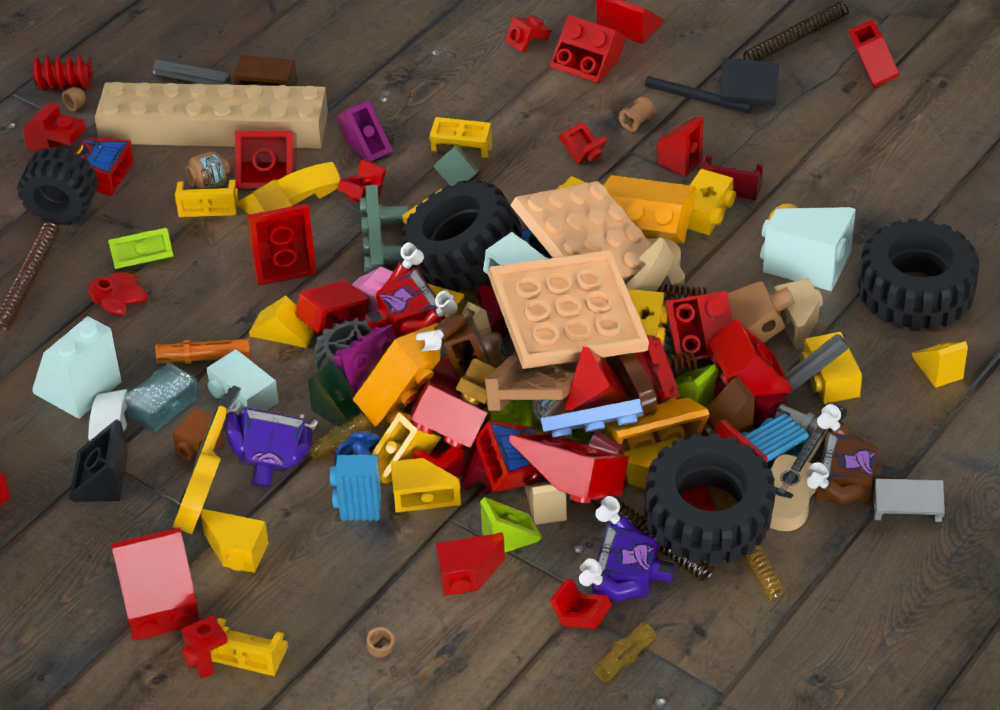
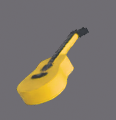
M235 385L228 389V393L224 394L223 397L225 398L220 400L218 408L212 416L194 463V472L187 490L184 489L180 500L181 506L173 528L180 527L181 531L192 534L221 460L213 450L223 427L226 412L241 391V388Z

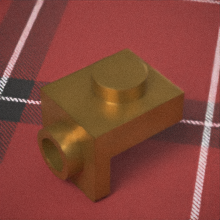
M474 358L466 374L461 377L456 387V390L462 392L460 397L477 406L479 402L487 403L485 378L496 368Z

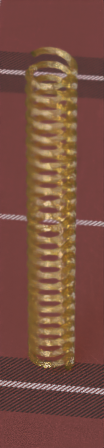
M708 486L720 511L738 504L732 495L726 494V491L720 488L713 489L714 487ZM759 544L752 552L758 549L760 551L753 555L748 554L745 557L760 586H762L767 599L771 602V598L783 594L785 588L782 586V582L779 581V577L776 576L777 573L774 571V567L771 566V562L768 561L763 547ZM760 554H763V556H760V557H758L757 559L752 560L753 558L759 556ZM763 559H765V561L759 563L758 565H755V563L760 562V561H762ZM766 563L768 564V566L763 567L761 570H757L759 567L764 566ZM769 568L771 569V571H768V572L764 573L763 575H760L761 572H765V571H767ZM773 573V576L767 578L766 580H763L764 577H767ZM774 578L776 579V581L771 582L769 585H765L767 582L772 581ZM777 583L779 584V586H776V587H774L773 589L768 590L769 587H773V586H775ZM780 588L782 589V591L778 594L771 595L772 592H775Z

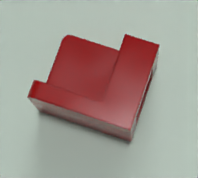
M451 446L443 455L437 451L428 455L419 449L413 453V459L424 458L457 478L464 472V450Z

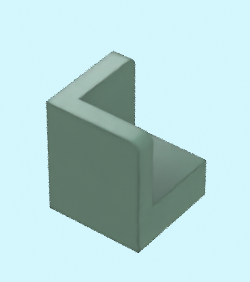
M458 144L433 165L451 186L456 185L459 181L470 180L479 171V168Z

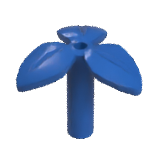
M371 430L358 431L349 435L348 438L350 440L341 442L335 452V464L337 462V455H351L353 452H356L357 455H370L369 450L373 451L382 437L377 434L371 435Z

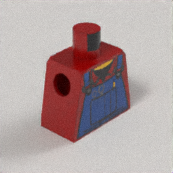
M86 138L77 151L70 150L71 153L81 155L80 158L82 160H87L90 163L89 167L94 168L96 171L95 177L98 178L96 192L108 196L115 194L134 164L130 140Z
M488 421L474 439L493 492L534 484L542 476L509 442L510 435L537 433V430L533 427Z

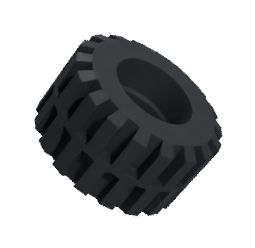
M51 147L48 150L43 148L39 152H35L29 159L17 185L18 197L20 200H23L22 205L25 209H30V213L33 216H39L40 220L45 222L51 221L56 225H59V223L70 225L71 221L74 223L80 221L88 211L98 188V178L95 177L96 171L94 168L89 167L90 163L87 160L80 158L81 155L73 154L68 149L63 148V150H59L58 147Z

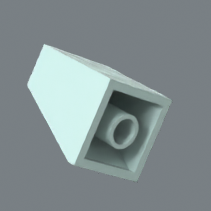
M851 207L776 209L771 219L765 220L761 235L765 237L760 253V259L764 260L763 272L793 281L808 278L814 287L832 291L851 255L856 209Z
M87 316L43 353L32 389L33 394L80 419L92 408L97 394L108 393L122 382L111 328Z

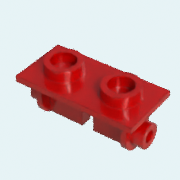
M652 336L647 337L649 340L648 351L635 352V355L654 389L657 405L671 398H680L681 396L660 338L653 339Z

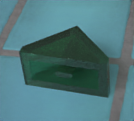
M333 361L326 364L308 379L311 410L343 431L348 430L365 416L353 400L356 393Z

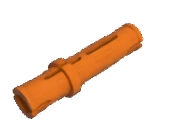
M249 338L207 342L183 340V343L155 344L156 363L185 362V365L192 364V361L220 360L235 349L245 357L250 358Z

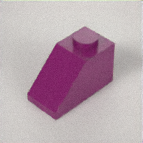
M369 100L335 116L346 143L363 160L373 161L393 152Z

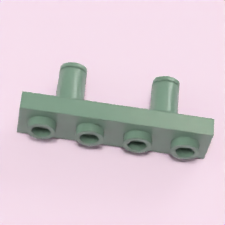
M377 185L366 186V197L360 198V215H366V217H361L362 235L367 234V236L363 237V254H369V256L364 257V274L379 267H385V264H399V262L403 263L405 260L400 253L402 246H385L382 243L380 227L390 224H405L402 215L408 211V205L382 206L378 202Z

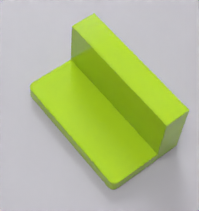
M167 228L108 240L115 270L174 257Z

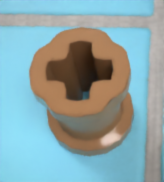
M640 96L635 99L634 105L620 111L619 121L629 132H635L640 128L642 122L650 120L655 116V107L648 98Z

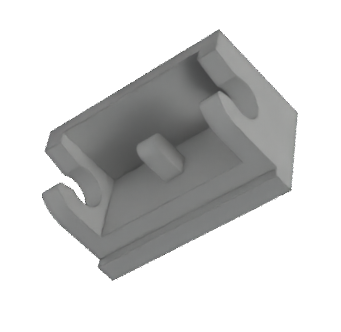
M876 479L873 491L874 520H881L883 513L934 515L935 522H942V517L945 514L943 480Z

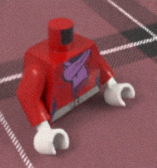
M410 242L404 244L401 248L400 253L402 258L405 259L404 262H399L390 278L376 293L378 310L366 315L371 331L375 327L382 328L391 324L396 339L435 323L440 324L445 320V313L452 315L458 309L457 303L453 301L454 296L448 291H441L436 296L417 268H411L412 265L420 264L424 259V255Z

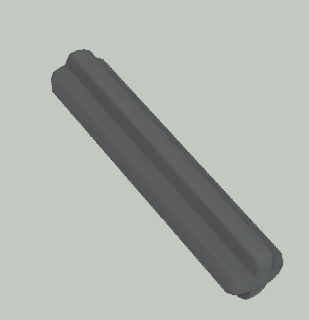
M156 60L153 65L156 76L207 85L230 84L231 82L230 74L224 71L165 60Z
M834 335L785 373L793 388L788 395L848 350L849 346L841 335Z

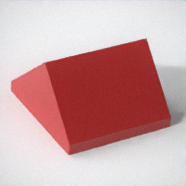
M596 0V24L616 30L627 36V39L643 44L662 25L664 20L645 8L623 0Z
M583 346L565 410L571 413L630 401L610 364L592 349Z

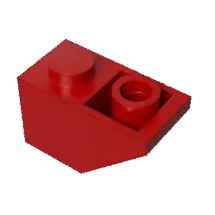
M873 19L848 30L855 53L874 88L900 76L885 40Z

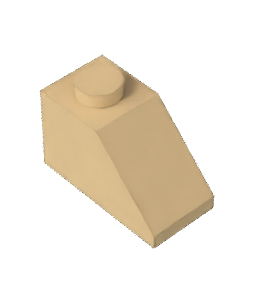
M808 278L774 286V293L787 287L794 298L795 303L781 310L780 313L785 322L784 329L796 349L803 347L805 339L809 337L818 322L819 307H822L823 304L820 291L813 287Z

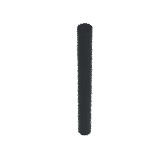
M650 76L645 81V87L748 114L751 113L753 104L719 101L720 94Z

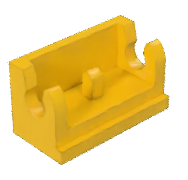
M435 117L429 136L431 151L438 153V145L458 144L460 147L481 148L482 158H488V150L491 151L492 149L491 123Z
M229 180V188L183 190L184 181H178L175 191L178 217L236 215L238 188H235L236 180Z
M218 618L217 621L226 633L228 643L210 651L212 662L275 676L288 648V642L283 640L284 633L277 631L273 639L270 640L232 631L229 627L224 626L226 619Z

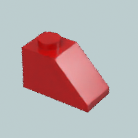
M697 116L674 127L666 135H663L656 147L658 150L657 164L684 177L702 163L704 118Z
M503 533L436 543L437 564L444 596L478 591L505 560Z

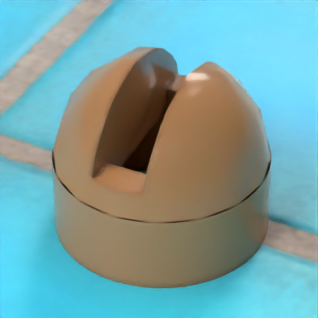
M72 87L62 93V100L69 110L76 111L85 104L86 94L82 89Z
M376 627L370 630L366 639L367 651L375 658L388 656L393 650L395 642L393 633L384 627ZM383 640L387 642L380 649L377 648Z

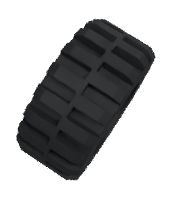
M463 180L457 182L456 185L443 187L438 193H432L428 196V200L424 203L421 202L416 207L415 213L410 214L407 219V225H404L402 247L410 242L423 253V261L418 265H413V267L417 268L427 284L459 292L460 289L470 290L479 283L484 284L489 281L488 274L483 271L486 249L511 232L521 238V223L503 192L498 187H495L494 184L480 180H471L470 182Z
M909 219L908 222L903 223L901 220L896 221L890 227L885 225L877 230L866 241V245L863 246L858 283L859 294L866 307L873 314L877 313V317L885 323L890 321L895 327L901 329L903 326L910 327L913 331H919L920 328H927L928 331L936 330L940 325L946 327L954 323V320L958 321L962 318L974 302L979 273V257L971 242L965 240V236L958 230L952 231V228L946 224L938 225L935 224V221L927 219L926 222L918 221V219ZM904 272H922L933 277H915Z
M701 433L692 434L687 440H684L682 437L673 441L671 448L669 446L664 447L649 466L648 475L646 476L643 507L644 517L647 519V527L652 535H656V541L663 548L670 547L671 554L679 558L682 555L689 558V562L699 564V560L708 561V565H718L720 560H726L729 563L738 560L739 554L747 556L754 551L755 545L757 546L762 543L766 537L767 530L770 528L776 496L773 473L769 468L767 469L768 463L760 454L755 456V449L746 443L744 446L739 444V440L728 436V439L721 438L718 433H709V436H701ZM712 486L728 492L736 499L738 504L722 511H705L688 504L680 494L693 487Z

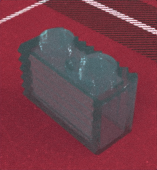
M167 362L166 366L154 371L148 380H145L139 387L131 389L126 395L125 401L128 416L140 425L142 424L144 428L146 427L149 431L151 430L154 434L200 397L198 382L193 376Z

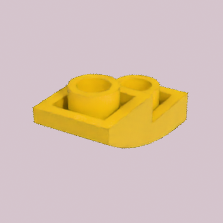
M327 162L293 172L277 180V183L293 206L314 193L320 199L335 191L339 187L341 177L335 164Z

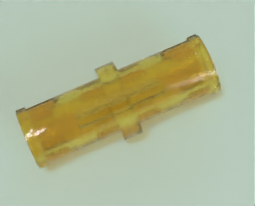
M360 413L341 426L335 425L330 428V432L325 436L312 442L309 453L318 463L336 452L341 442L350 440L348 438L349 435L363 430L372 431L369 419L366 415Z
M641 622L624 639L616 640L612 644V650L593 665L595 674L602 681L608 682L625 665H632L637 660V655L656 639L654 630L647 623Z

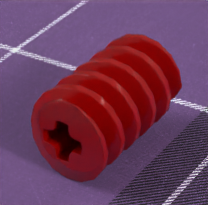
M68 55L66 63H62L61 57L56 56L55 64H52L50 57L46 56L44 64H41L39 57L35 56L33 62L35 85L41 91H46L48 87L55 91L58 90L59 86L62 90H67L70 86L71 88L77 87L79 89L82 86L83 89L88 90L93 83L91 57L88 58L87 63H84L82 55H78L76 63H73L71 55Z

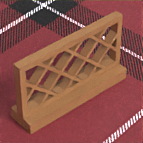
M515 351L485 378L488 411H501L511 400H563L570 392L579 361L523 369Z

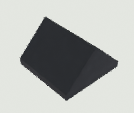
M724 58L719 101L775 106L780 63Z
M114 420L78 450L69 495L70 500L74 502L120 501L128 456L121 421Z

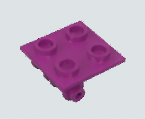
M391 324L382 328L375 327L366 336L359 337L358 342H351V348L347 346L343 350L336 351V356L332 358L336 367H344L353 405L355 406L357 404L353 398L395 340Z

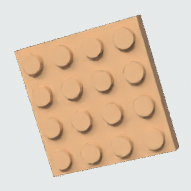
M599 181L517 196L510 205L553 258L611 250L625 284L644 267L639 257L652 246L642 230L636 227L626 215L625 210L615 202L607 189Z
M611 250L489 267L488 276L523 369L579 361L583 346L589 347L601 357L648 351L649 340Z

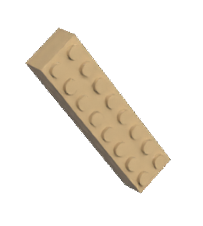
M105 82L95 114V123L98 138L130 140L131 145L235 147V131H293L297 134V148L321 149L328 116L326 88L285 85Z

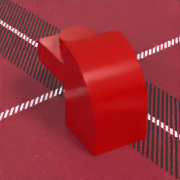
M46 104L25 125L24 137L27 149L39 152L43 148L48 150L51 147L59 148L62 143L72 146L86 130L85 120L61 114L59 104Z

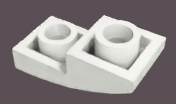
M127 389L96 395L89 421V441L116 419L122 422L123 432L125 431L127 423L124 412L130 402Z

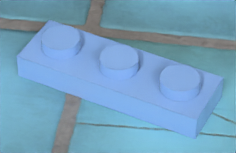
M640 399L541 418L543 432L546 435L552 434L553 439L571 436L574 429L585 427V432L605 429L604 423L614 421L618 422V426L638 422L637 417L644 416Z

